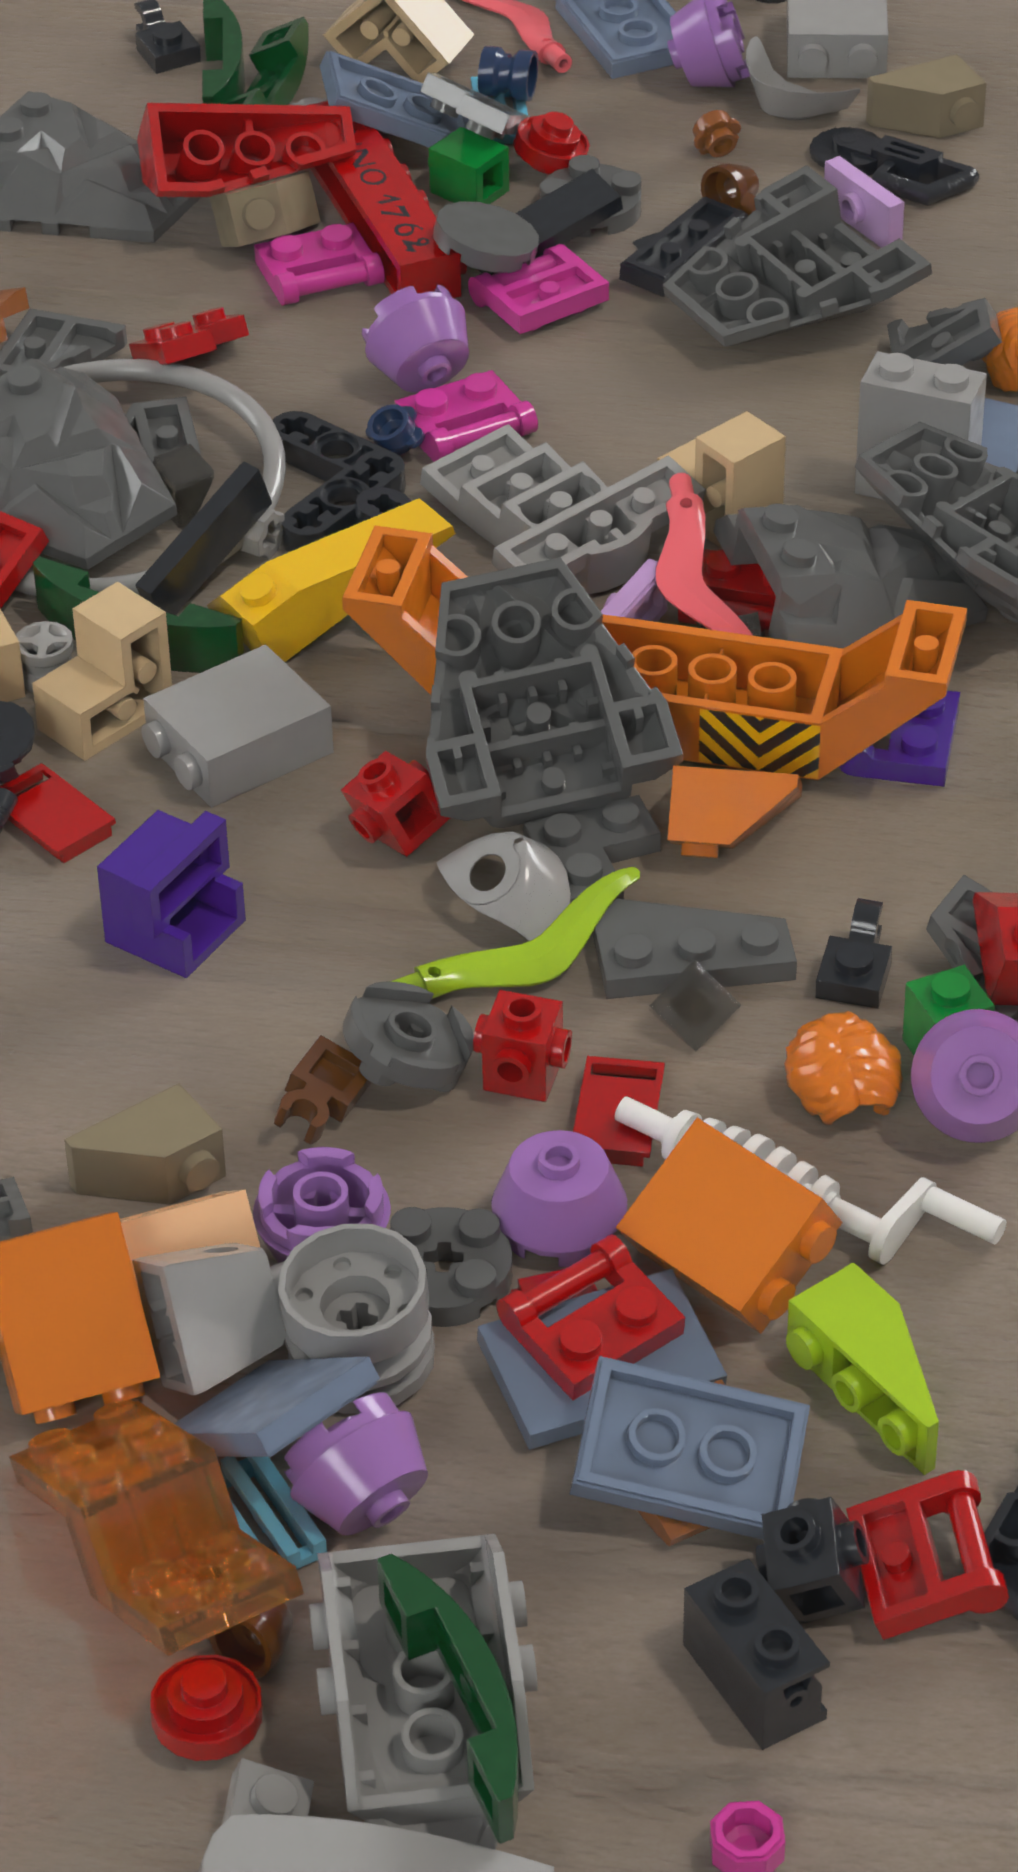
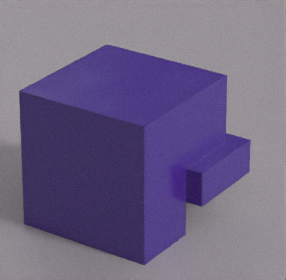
M157 810L97 866L106 943L184 978H188L246 921L243 883L223 874L230 867L226 819L204 811L190 824Z

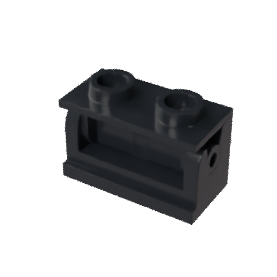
M749 1558L684 1588L683 1645L762 1750L827 1719V1709L821 1702L822 1685L815 1674L829 1668L830 1662Z

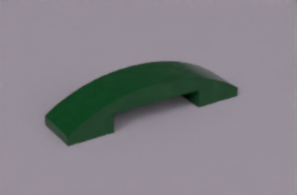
M203 0L206 61H223V69L203 70L202 99L203 104H218L245 93L242 32L235 14L223 0Z
M304 16L262 33L249 54L251 61L258 71L254 80L245 93L218 104L289 105L300 86L307 62L309 24Z
M38 557L33 562L38 609L48 621L66 626L72 632L73 639L76 640L72 608L99 592L90 589L88 571ZM192 603L179 616L166 613L171 671L202 673L244 654L241 618Z
M393 1554L377 1558L379 1602L408 1661L437 1650L479 1734L467 1739L468 1782L498 1843L502 1844L514 1839L519 1799L517 1729L511 1699L498 1664L476 1626L461 1607L439 1585L417 1568Z

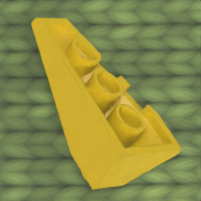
M418 498L265 562L207 604L208 609L241 618L243 643L249 649L254 650L267 645L277 656L286 662L348 615L343 610L342 597L374 525L432 533L433 546L435 548L439 547L456 533L449 522Z

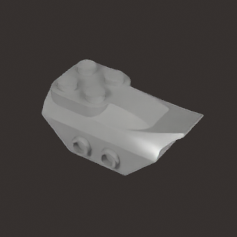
M496 1534L317 1553L323 1603L309 1604L313 1650L328 1649L330 1667L316 1669L321 1716L336 1714L347 1811L363 1819L366 1823L418 1831L496 1849L498 1841L468 1782L467 1739L479 1734L437 1650L408 1661L379 1602L377 1558L388 1554H393L411 1564L449 1594L481 1633L502 1673L512 1703L518 1742L519 1803L535 1790L525 1692L538 1690L537 1671L533 1645H518L516 1628L527 1626V1608L523 1581L509 1582L504 1550Z

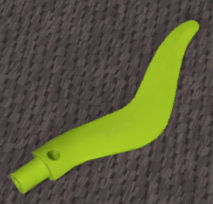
M636 867L623 868L597 880L573 900L541 935L531 941L519 945L463 953L438 959L414 967V973L392 980V982H402L421 987L434 994L432 999L466 988L527 987L549 982L559 977L572 965L608 907L617 896L640 879V871Z

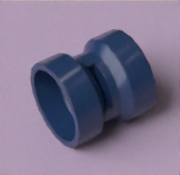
M486 45L482 50L479 62L478 92L487 97L496 98L501 93L506 94L509 90L514 100L530 102L535 93L538 77L537 52L520 49L512 57L511 53H505L502 47Z

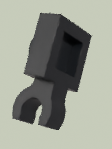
M144 0L134 3L135 9L139 12L143 22L136 24V50L156 74L201 62L200 44L181 21L165 22L162 10L156 0Z
M858 898L854 907L849 938L829 936L816 978L815 998L879 1009L892 963V946L879 944L882 925L878 924L883 902Z

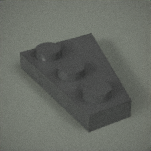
M616 898L608 907L592 933L606 999L796 980L797 959L786 918Z

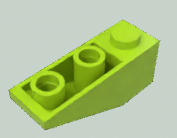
M854 1262L791 1298L788 1303L786 1345L794 1361L801 1368L814 1372L833 1390L839 1403L846 1410L852 1413L857 1412L880 1434L882 1441L892 1453L897 1456H904L923 1475L934 1470L939 1420L899 1302Z

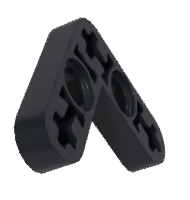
M303 411L285 412L272 420L283 442L286 463L325 481L324 484L285 512V520L282 522V537L286 551L291 552L349 528L359 521L355 513V504L339 506L334 505V503H356L358 495L364 490L386 487L402 493L405 492V463L402 457L396 453ZM333 455H346V456H348V457H343V458H328V456H333Z

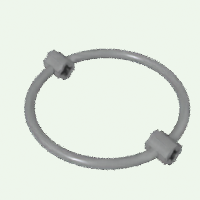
M110 359L65 366V368L84 373L96 383L148 381L180 386L212 397L235 411L250 426L260 443L264 469L262 478L272 504L221 563L225 562L239 550L266 559H270L277 552L283 535L282 522L285 520L284 513L274 509L283 490L286 456L281 436L274 422L250 395L219 376L178 363L161 365L157 360ZM147 570L113 577L89 578L90 589L101 592L118 581L139 595L135 585ZM28 571L14 591L36 596L34 572Z

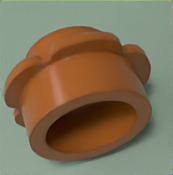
M724 110L710 111L701 116L693 126L694 146L699 149L701 155L710 153L713 157L725 156L736 147L741 125L738 120L731 118Z

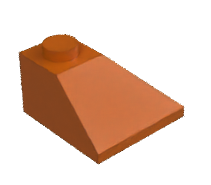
M673 765L667 840L671 844L682 845L681 856L718 859L719 848H735L802 796V782L799 775Z

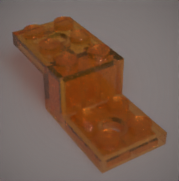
M121 1400L107 1404L93 1414L94 1420L71 1430L56 1428L42 1432L28 1442L29 1448L9 1456L17 1482L65 1517L91 1597L167 1656L304 1594L296 1566L240 1529L215 1449L139 1401Z

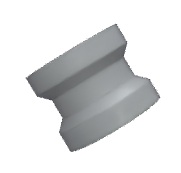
M49 621L35 622L23 627L16 634L20 644L25 690L33 693V682L73 659L71 657L74 649L72 632L62 624Z

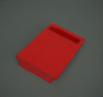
M43 763L0 786V788L8 789L17 795L42 781L44 778L43 774L49 778L17 796L18 802L8 820L62 863L68 862L112 836L111 826L116 824V819Z
M587 1056L573 1132L585 1135L597 1142L606 1153L611 1164L643 1167L644 1159L650 1158L653 1138L616 1121L615 1112L620 1101L626 1096L658 1111L665 1062ZM591 1072H592V1073H598V1074H609V1075H621V1076L654 1078V1079H656V1080L636 1079V1078H625V1077H613V1076H602V1075H591Z

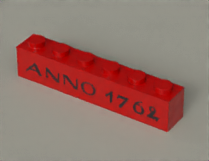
M328 101L310 104L313 106H329ZM352 121L357 149L355 155L310 168L344 222L346 224L353 223L371 252L379 254L384 268V284L391 294L409 286H414L417 294L434 292L437 285H441L450 292L452 298L461 297V275L466 274L467 265L460 262L462 254L455 252L453 249H450L449 255L444 253L433 239L436 216L429 206L425 191L416 188L412 182L407 165L399 163L388 138H382L377 129Z

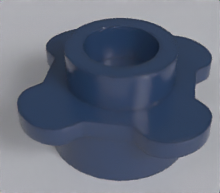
M396 404L378 409L370 417L365 431L368 439L373 440L374 444L397 455H402L410 449L417 448L425 437L422 429L416 427L415 419L417 413L414 408Z

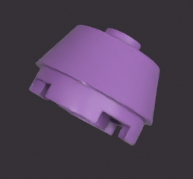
M692 0L670 17L673 39L667 41L669 52L675 68L683 67L684 73L692 87H735L736 81L750 77L745 62L746 59L743 60L742 53L745 52L742 39H745L732 1Z
M437 285L434 292L417 294L414 286L396 291L375 306L374 310L378 317L370 328H362V336L366 343L365 353L368 360L405 391L419 392L428 388H436L446 383L461 371L469 357L464 307L459 301L452 298L450 292L441 285Z
M970 1009L945 1017L936 1023L922 1038L912 1062V1090L923 1115L938 1130L952 1138L974 1143L999 1140L1018 1130L1017 1021L996 1011Z
M563 1130L542 1132L523 1141L514 1150L494 1190L491 1202L492 1212L499 1219L500 1230L509 1240L511 1250L515 1254L525 1259V1251L527 1250L539 1256L558 1257L559 1267H569L591 1254L590 1248L592 1244L610 1234H614L617 1231L615 1227L627 1212L626 1192L602 1147L585 1135Z
M314 1147L298 1151V1162L281 1168L275 1175L272 1174L270 1169L264 1174L253 1207V1220L264 1243L277 1263H280L287 1259L295 1246L315 1232L341 1224H374L386 1228L390 1218L391 1205L379 1174L377 1173L375 1176H372L368 1170L355 1164L354 1153L333 1147Z
M385 1392L369 1394L353 1401L360 1414L344 1418L328 1429L325 1428L322 1422L306 1432L284 1457L290 1467L284 1473L293 1484L290 1493L291 1498L341 1535L356 1534L372 1526L379 1528L392 1522L409 1507V1500L421 1489L428 1478V1471L413 1416L408 1411H399Z

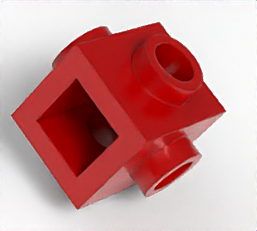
M384 751L378 758L365 764L358 775L341 789L353 810L348 818L355 830L369 843L373 844L379 840L406 857L451 819L440 815L428 770L416 760L407 763L387 751Z
M499 990L489 1015L480 1014L473 1038L474 1052L482 1054L484 1091L542 1102L547 1101L559 1068L565 1069L572 1047V1031L563 1029V1001Z

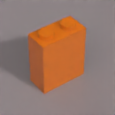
M697 1117L615 1228L643 1255L666 1270L672 1269L677 1278L762 1334L771 1320L778 1319L787 1311L789 1300L795 1296V1287L811 1265L822 1261L828 1255L835 1243L836 1231L843 1222L823 1198Z
M108 1212L0 1241V1358L14 1413L20 1415L33 1413L36 1424L51 1422L77 1414L74 1401L102 1394L104 1405L143 1396L146 1394L143 1382L161 1377L118 1212Z

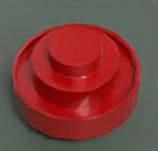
M556 111L527 117L519 123L513 142L515 152L533 169L545 174H551L559 169L568 168L570 159L579 155H587L590 147L587 137L574 124L573 120L568 115Z
M195 1655L176 1662L159 1676L151 1691L150 1713L152 1727L159 1742L177 1756L194 1761L225 1758L238 1753L255 1738L262 1724L261 1687L253 1672L238 1660L221 1655Z

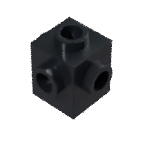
M831 1496L822 1499H800L789 1504L787 1508L761 1514L764 1544L756 1547L758 1570L800 1624L865 1608L860 1566L869 1563V1549L866 1536L860 1523L857 1520L849 1521Z

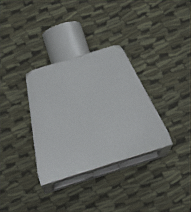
M225 1243L149 1255L132 1260L163 1387L195 1396L212 1388L284 1344L286 1332L280 1311L278 1282L280 1268L285 1261L270 1266L267 1254L263 1248L239 1243Z

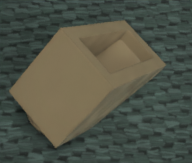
M957 54L868 77L866 121L870 126L934 138H943L980 128L984 125L986 82Z
M309 171L260 182L210 197L222 247H239L267 240L321 222Z
M180 1083L64 1139L70 1187L76 1194L170 1205L196 1191L207 1188L215 1181L226 1176L222 1128Z

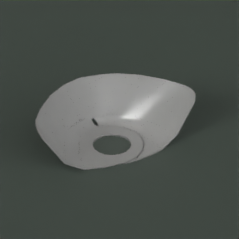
M756 36L752 37L748 43L745 62L760 107L768 115L783 117L787 120H800L849 108L860 93V88L817 93L787 82L773 70L761 40Z
M513 831L490 833L465 844L436 862L448 885L465 903L480 913L514 929L529 941L541 935L570 904L571 893L568 875L560 858L544 844ZM516 839H523L521 842L514 843ZM488 855L501 857L506 867L502 881L495 888L488 891L475 889L471 884L470 875L476 862Z

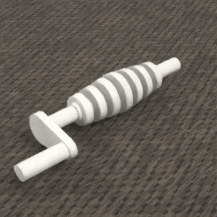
M628 1096L620 1101L615 1112L616 1121L661 1142V1154L665 1160L695 1119L698 1117L702 1120L700 1114L688 1110H683L677 1116L671 1118ZM713 1118L704 1120L705 1123L823 1198L843 1222L839 1229L870 1243L868 1250L869 1258L882 1265L887 1264L893 1258L925 1212L994 1245L998 1243L1005 1231L1007 1223L1005 1219L938 1188L935 1182L925 1177H921L882 1218L877 1217L842 1200L839 1195L840 1185L837 1181L827 1175H823L818 1179V1170L806 1161L797 1163L796 1155L783 1146L775 1149V1143L772 1139L761 1134H755L751 1137L749 1130L738 1126H731L727 1129L724 1122Z

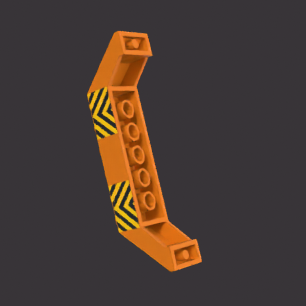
M374 525L342 597L343 610L431 695L436 668L435 650L441 586L443 582L462 579L468 576L433 546L432 533ZM907 600L903 614L844 649L603 614L602 624L618 645L624 643L635 657L634 667L651 689L657 687L667 700L682 748L683 760L724 766L730 769L798 774L799 778L819 780L946 696L967 621V608Z

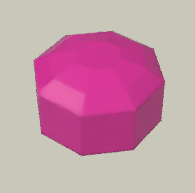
M760 1801L729 1802L710 1821L712 1865L722 1872H773L785 1860V1835L782 1816Z

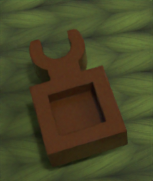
M320 1035L290 1074L285 1088L287 1093L280 1101L274 1117V1124L281 1128L289 1117H302L310 1124L304 1142L310 1145L317 1142L323 1134L329 1116L342 1123L371 1084L360 1072L359 1067L362 1061L352 1052Z

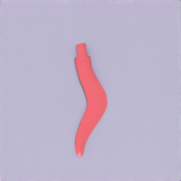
M462 0L507 17L513 23L527 47L532 51H536L538 59L545 65H550L558 73H565L571 68L572 58L566 53L563 45L552 37L549 19L540 9L514 0Z
M686 473L674 474L669 479L671 498L666 503L670 521L669 532L656 566V585L667 601L707 629L752 635L743 621L707 587L703 580L702 562L705 544L703 500L694 493L690 475Z

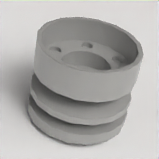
M341 1224L315 1232L292 1249L280 1268L278 1282L281 1316L286 1328L285 1342L288 1349V1359L369 1356L380 1379L376 1381L377 1384L353 1401L369 1394L385 1392L395 1405H399L421 1389L434 1366L435 1340L432 1331V1316L429 1311L430 1297L427 1272L417 1247L400 1233L378 1225ZM353 1401L337 1411L340 1413H359Z

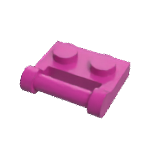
M353 223L345 225L333 224L326 226L322 230L296 236L283 235L275 238L273 241L254 245L255 263L282 306L297 303L300 296L362 282L366 286L384 283V268L379 254L371 252Z
M563 244L545 249L543 256L534 259L530 265H527L526 262L523 263L521 270L493 275L484 272L470 277L468 280V290L473 302L478 307L488 306L519 334L537 330L543 325L572 314L581 313L587 308L609 300V282Z
M493 370L474 373L465 379L436 388L424 389L417 394L395 400L396 405L411 406L416 411V427L421 428L425 435L423 442L419 446L433 462L507 424L521 437L538 430V419L532 404L529 401L521 402Z

